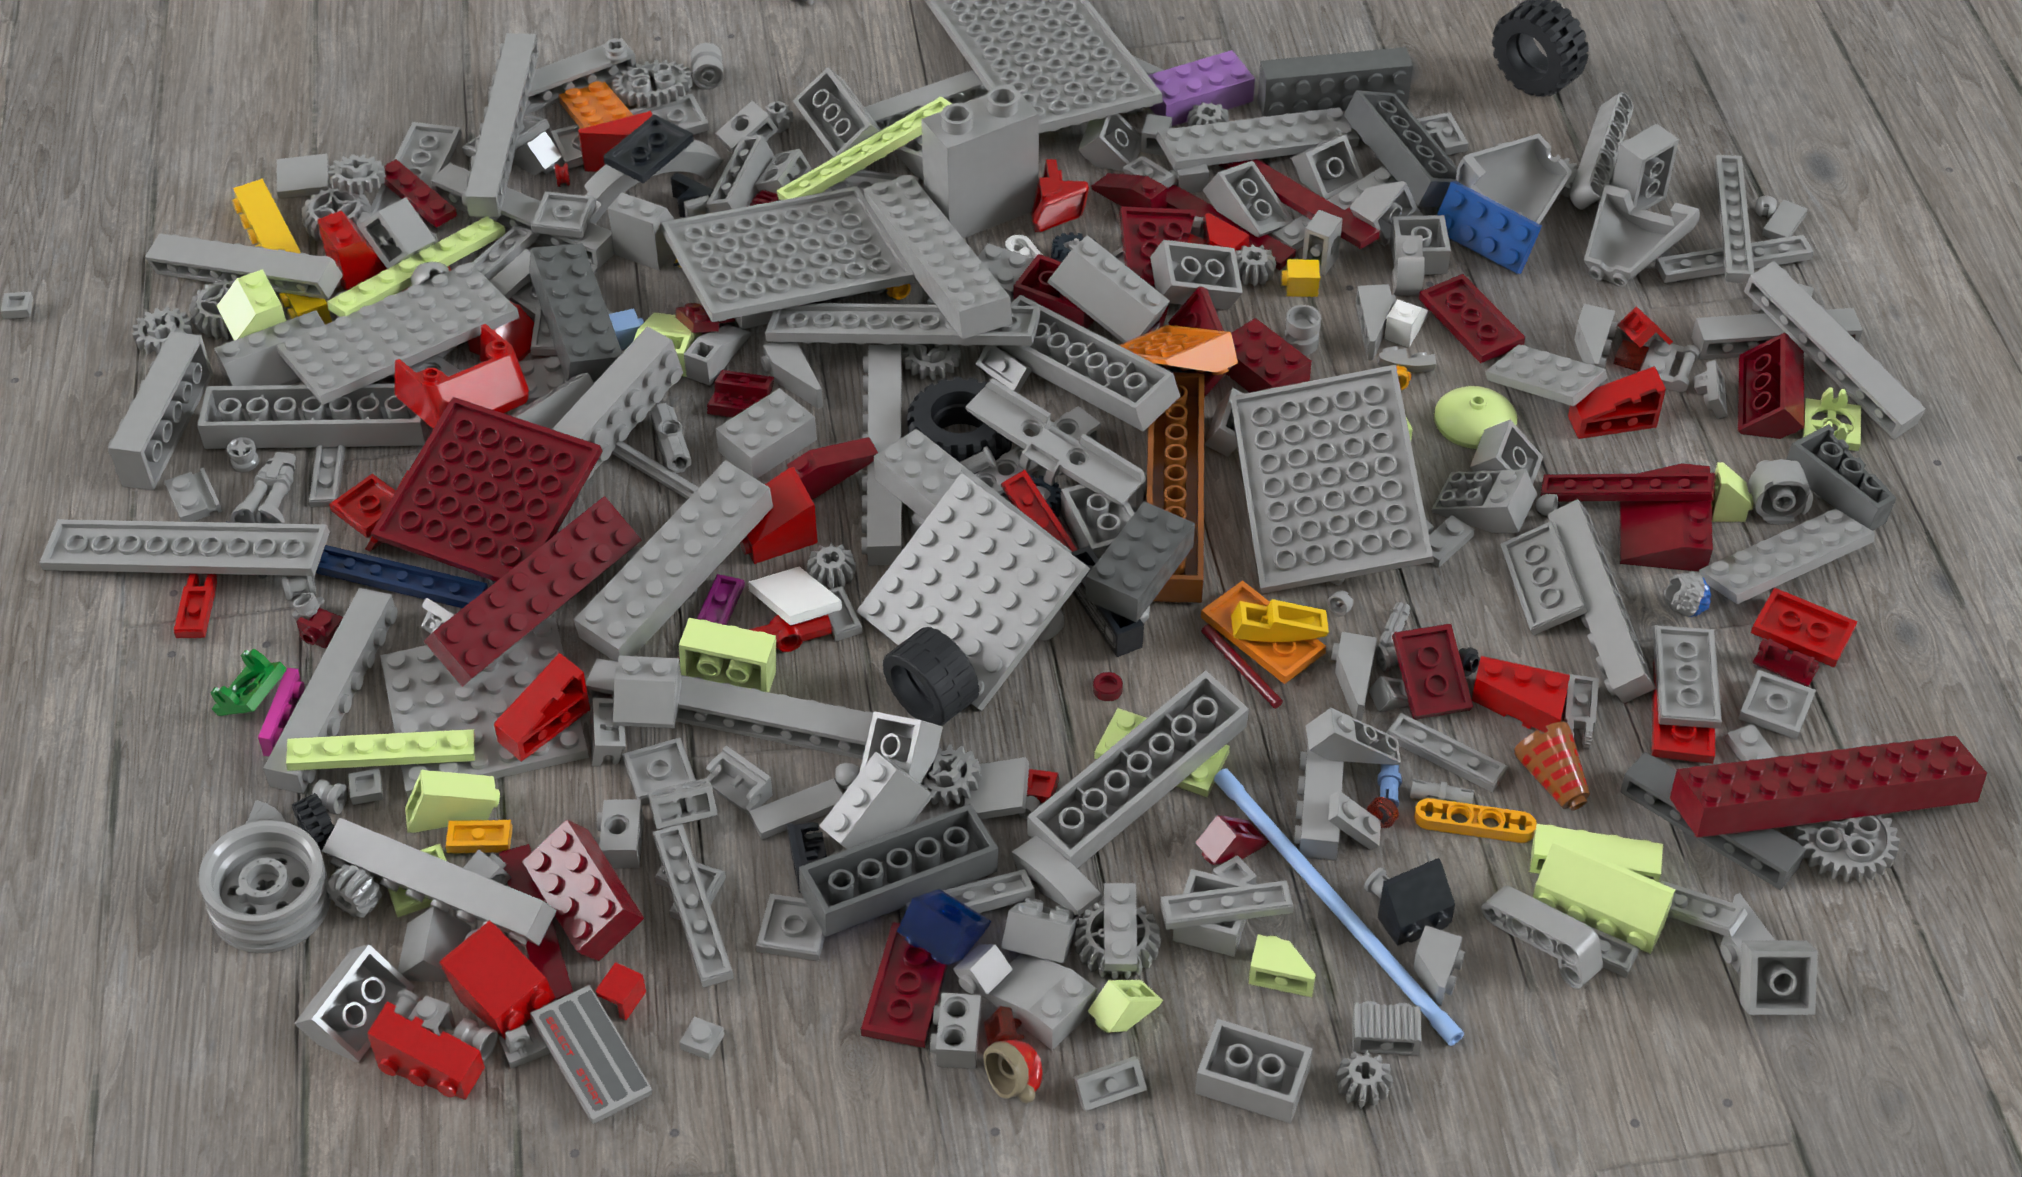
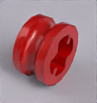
M564 163L563 166L555 164L557 186L561 187L563 183L570 186L568 163Z

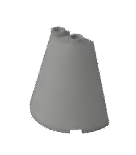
M1535 134L1465 155L1458 164L1456 181H1460L1461 184L1540 224L1569 179L1572 171L1562 159H1555L1550 153V144L1540 134Z
M1606 184L1584 258L1585 264L1590 269L1588 274L1595 280L1601 281L1603 279L1619 287H1624L1633 277L1695 228L1700 217L1699 209L1675 202L1671 209L1672 217L1634 207L1629 190Z

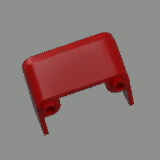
M487 324L481 325L480 360L482 363L449 377L436 368H426L416 373L401 359L395 360V396L433 429L452 397L505 413L527 403L529 387L512 345Z

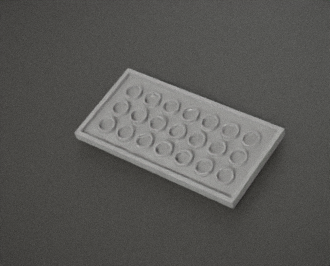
M469 262L461 264L447 273L436 275L421 285H413L407 290L387 296L384 300L375 304L364 306L348 316H341L324 326L315 327L310 332L301 336L290 338L286 342L277 345L279 355L320 403L324 405L394 374L395 360L401 359L410 367L481 335V325L487 324L491 329H495L520 317L518 309Z

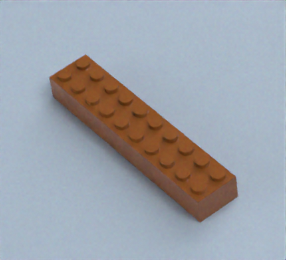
M1172 372L1180 397L1148 426L1146 502L1195 523L1194 545L1153 601L1202 603L1204 581V373Z

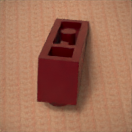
M1107 173L1092 185V190L1122 207L1166 208L1167 186L1149 176Z
M866 437L811 449L788 463L787 467L795 468L809 496L813 500L874 462V456L878 454V451L871 438Z

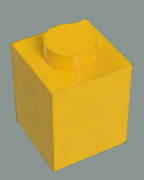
M1287 259V268L1281 271V286H1286V296L1318 297L1320 283L1319 260Z

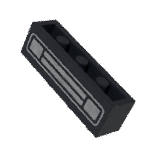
M1090 546L1072 552L1074 557L1090 568L1088 573L1099 560ZM1087 573L1075 588L1073 594L1115 656L1119 657L1143 648L1144 624L1141 619L1138 622H1134L1085 600Z

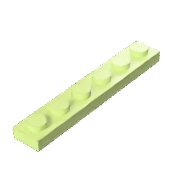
M474 729L287 739L286 766L288 771L475 761Z

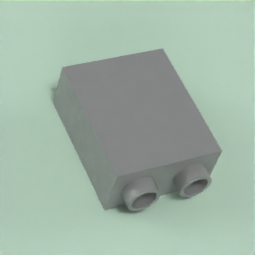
M1013 85L995 87L986 95L962 104H950L944 107L941 112L921 119L924 191L962 238L1032 212L1039 180V113Z

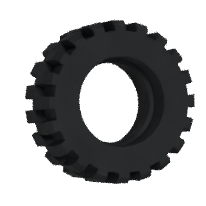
M1525 0L1501 17L1493 31L1492 46L1495 47L1493 55L1498 60L1497 66L1500 71L1503 70L1505 73L1504 77L1514 83V87L1518 90L1523 89L1524 93L1528 95L1535 94L1537 97L1555 95L1583 73L1588 61L1589 54L1587 52L1589 47L1588 42H1585V31L1581 30L1579 26L1581 23L1577 18L1574 19L1571 15L1572 12L1568 8L1561 7L1562 4L1557 1ZM1534 39L1541 44L1547 57L1538 49Z
M954 377V380L949 381L947 379L939 380L938 384L934 385L932 383L924 388V392L920 391L908 408V434L918 429L958 462L984 451L983 448L986 446L990 449L996 461L1002 454L1008 453L1013 444L1012 441L965 409L969 402L987 384L985 381L980 383L975 378L963 380L962 377ZM954 424H968L977 427V429L965 433H953L943 430V428Z

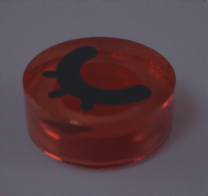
M1384 797L1374 798L1367 807V811L1381 821V828H1390L1399 817L1396 805Z

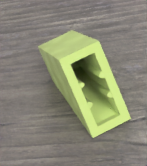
M421 770L405 807L407 832L415 833L448 827L449 821L488 820L493 808H497L500 800V792L498 789H495L494 776Z

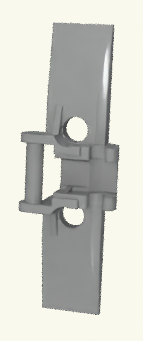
M994 378L965 407L972 415L1024 449L1019 461L1021 468L1028 470L1031 460L1045 468L1047 471L1044 482L1050 486L1055 483L1057 474L1059 476L1065 474L1085 487L1122 506L1145 480L1141 468L1085 434H1082L1078 441L1056 428L1055 423L1050 421L1051 413ZM1031 429L1037 436H1027L1023 431Z

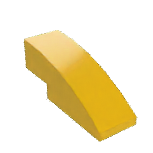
M1271 599L1268 606L1240 601L1231 615L1233 638L1263 642H1291L1326 637L1329 633L1326 610Z

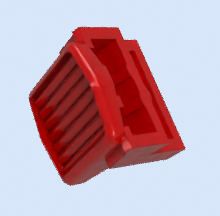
M1046 159L1043 176L1039 177L1031 213L1034 232H1042L1081 217L1087 202L1088 182L1062 181V170H1058L1056 159Z

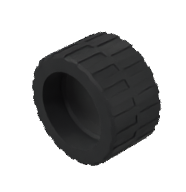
M931 627L919 629L884 657L883 672L887 684L902 707L915 719L943 726L979 696L978 678L967 656L950 637Z

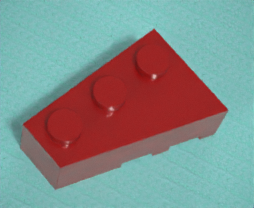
M1653 366L1595 388L1575 406L1570 405L1568 418L1578 439L1657 428L1666 388L1656 367Z
M559 652L494 722L498 743L522 762L590 711L584 672Z
M1481 656L1472 701L1503 717H1506L1508 714L1522 721V726L1529 730L1534 727L1546 733L1548 732L1547 725L1561 722L1570 675Z
M387 1001L367 1032L378 1068L389 1076L399 1075L407 1078L417 1086L424 1087L426 1085L437 1089L444 1096H456L466 1100L485 1069L480 1050L445 1031H442L440 1036L422 1027L424 1020L415 1016L411 1021L394 1012L396 1005Z

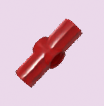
M828 614L795 625H789L779 615H776L772 618L770 624L749 629L775 635L776 649L778 648L782 652H792L798 649L803 641L832 634Z

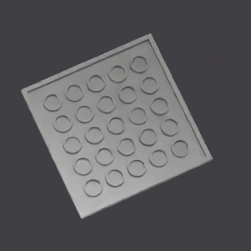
M961 472L856 612L898 645L923 627L937 629L950 637L960 647L962 652L965 653L974 668L978 678L979 696L972 704L982 711L1090 568Z
M555 617L545 619L463 687L427 645L380 655L395 733L474 729L475 761L401 765L408 799L421 770L494 776V779L589 758L580 718L522 762L499 744L496 737L494 722L559 652L564 656Z

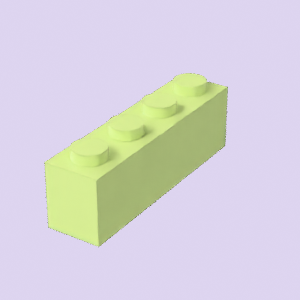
M1536 825L1529 872L1540 874L1550 847L1556 838L1659 882L1663 854V844L1623 838L1617 835L1592 833L1586 830L1561 828L1554 825Z

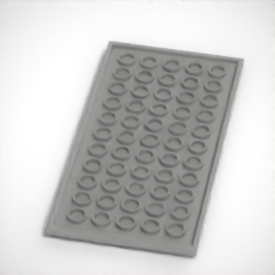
M924 0L988 91L999 86L1013 85L1039 113V133L1056 131L1063 127L1080 125L1086 121L1104 119L1110 115L1127 113L1130 110L1151 107L1153 104L1163 102L1161 91L1088 0Z

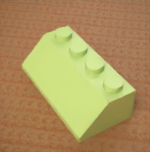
M1555 838L1536 882L1533 898L1651 954L1665 926L1675 889Z

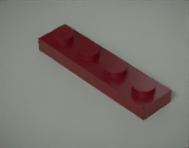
M397 159L384 165L385 183L383 184L401 199L407 198L413 208L434 227L437 228L457 217L455 207Z

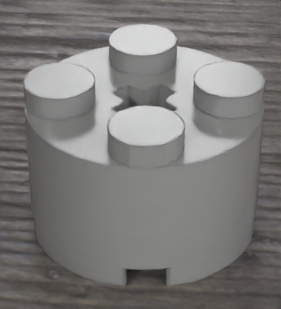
M1785 459L1763 460L1757 464L1756 470L1749 479L1748 489L1752 494L1756 512L1767 523L1776 525L1791 523L1795 521L1794 517L1800 513L1806 514L1811 508L1813 495L1804 470L1798 461Z

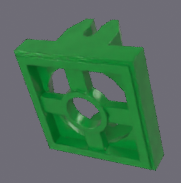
M252 649L250 652L244 650L241 658L246 667L229 688L222 686L220 689L214 687L210 692L213 700L216 702L212 710L218 716L254 712L283 676L287 668L281 662L270 663L256 649Z

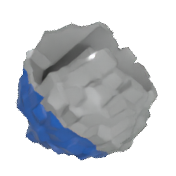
M1693 571L1689 573L1682 572L1670 578V584L1664 590L1667 604L1673 611L1679 612L1683 617H1697L1709 609L1711 603L1710 586L1707 585V582L1700 573Z

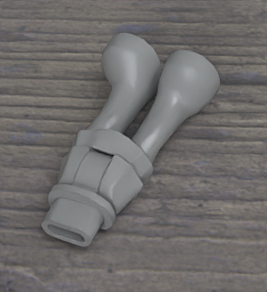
M276 452L273 458L267 460L258 475L255 476L253 490L232 512L231 523H257L258 521V523L285 524V519L279 511V505L283 497L289 493L290 486L294 481L293 476L296 469L294 464L296 461L295 455ZM264 495H267L268 497L266 498L265 502L259 508L260 502L263 499Z

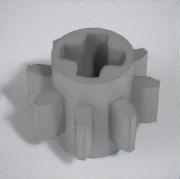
M775 101L765 106V112L771 117L778 128L776 133L784 132L787 128H790V122L794 121L793 110H788L787 104Z

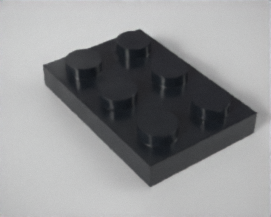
M654 114L603 156L604 163L644 184L694 142L693 133Z

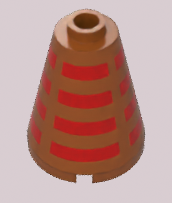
M1567 722L1553 723L1546 726L1548 732L1541 734L1539 730H1536L1525 737L1514 748V754L1563 809L1570 808L1571 811H1574L1587 804L1586 799L1589 797L1590 792L1570 726Z

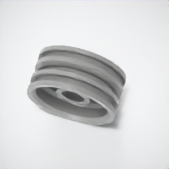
M266 820L239 826L220 837L209 848L200 865L199 886L211 924L222 940L243 951L254 953L276 952L302 942L321 925L330 907L331 899L328 897V892L325 888L328 878L321 851L316 841L306 831L290 823ZM280 861H285L287 864L283 865Z

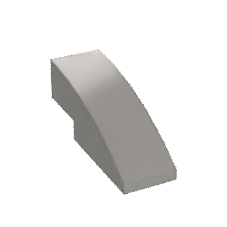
M1036 835L1012 851L1017 870L1025 869L1029 878L1037 883L1040 893L1064 906L1066 909L1073 910L1074 914L1079 916L1086 909L1095 905V902L1097 903L1102 900L1101 893L1068 859Z

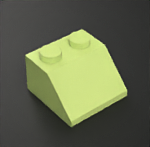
M263 269L237 278L217 305L218 311L234 340L286 321L282 305Z

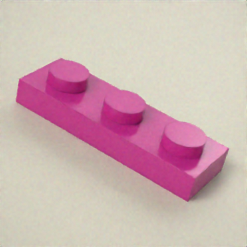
M286 669L258 736L263 756H270L295 709L298 699L301 698L305 690V684L301 681L298 669Z

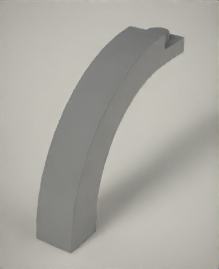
M694 140L693 143L653 176L666 172L684 171L695 173L708 179L723 162V159L711 146ZM604 165L584 185L588 191L585 196L595 197L596 206L589 222L596 224L621 192H626L632 186L639 183V181L608 165Z

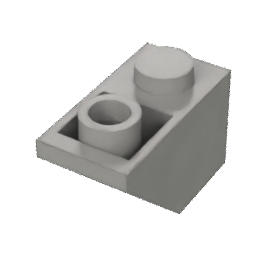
M1425 925L1416 950L1413 969L1432 1000L1437 1005L1442 1006L1445 994L1452 995L1457 977L1452 974L1454 968L1461 969L1466 951L1460 950L1463 937Z

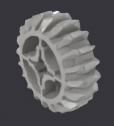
M329 187V190H319L318 195L312 194L311 200L305 201V206L302 207V223L308 235L314 237L315 241H320L322 238L317 219L342 210L357 225L362 212L371 214V204H369L365 194L359 195L353 192V194L348 195V191L340 193L338 188L331 189Z
M226 278L223 282L215 280L213 285L205 284V289L197 290V295L192 297V302L189 304L192 323L199 333H204L207 338L214 336L218 340L221 337H225L228 340L231 336L218 311L217 305L235 280L228 281Z
M1095 902L1093 911L1085 910L1083 918H1079L1077 922L1074 940L1076 941L1075 950L1077 954H1080L1081 963L1088 964L1090 973L1099 969L1101 978L1108 973L1111 974L1113 980H1116L1118 975H1123L1128 980L1130 972L1140 976L1142 967L1150 968L1152 960H1156L1158 956L1161 938L1159 937L1160 928L1155 923L1153 914H1146L1145 906L1136 909L1137 971H1104V906Z

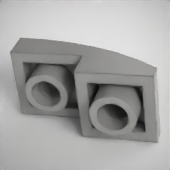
M1397 346L1383 349L1377 358L1379 366L1385 367L1396 364V366L1406 367L1407 371L1413 373L1434 371L1437 365L1435 354L1427 355V352H1419L1408 358L1406 348L1398 349Z

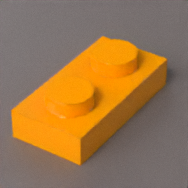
M511 820L449 821L445 844L447 853H476L478 850H481L483 853H494L509 850L513 828Z

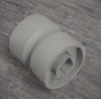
M712 43L696 45L691 52L693 81L698 87L703 89L716 88L724 79L722 52L718 46Z
M1297 305L1289 309L1286 314L1284 340L1305 356L1312 354L1318 348L1321 325L1320 312L1309 305Z

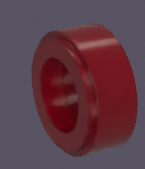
M1103 672L1095 677L1093 693L1098 699L1109 702L1118 699L1122 695L1123 681L1119 675L1112 672Z

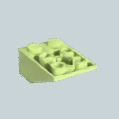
M653 313L638 328L634 340L646 327L670 338L673 341L683 370L681 376L687 377L684 353L697 337L701 336L702 332H691L676 318V315Z

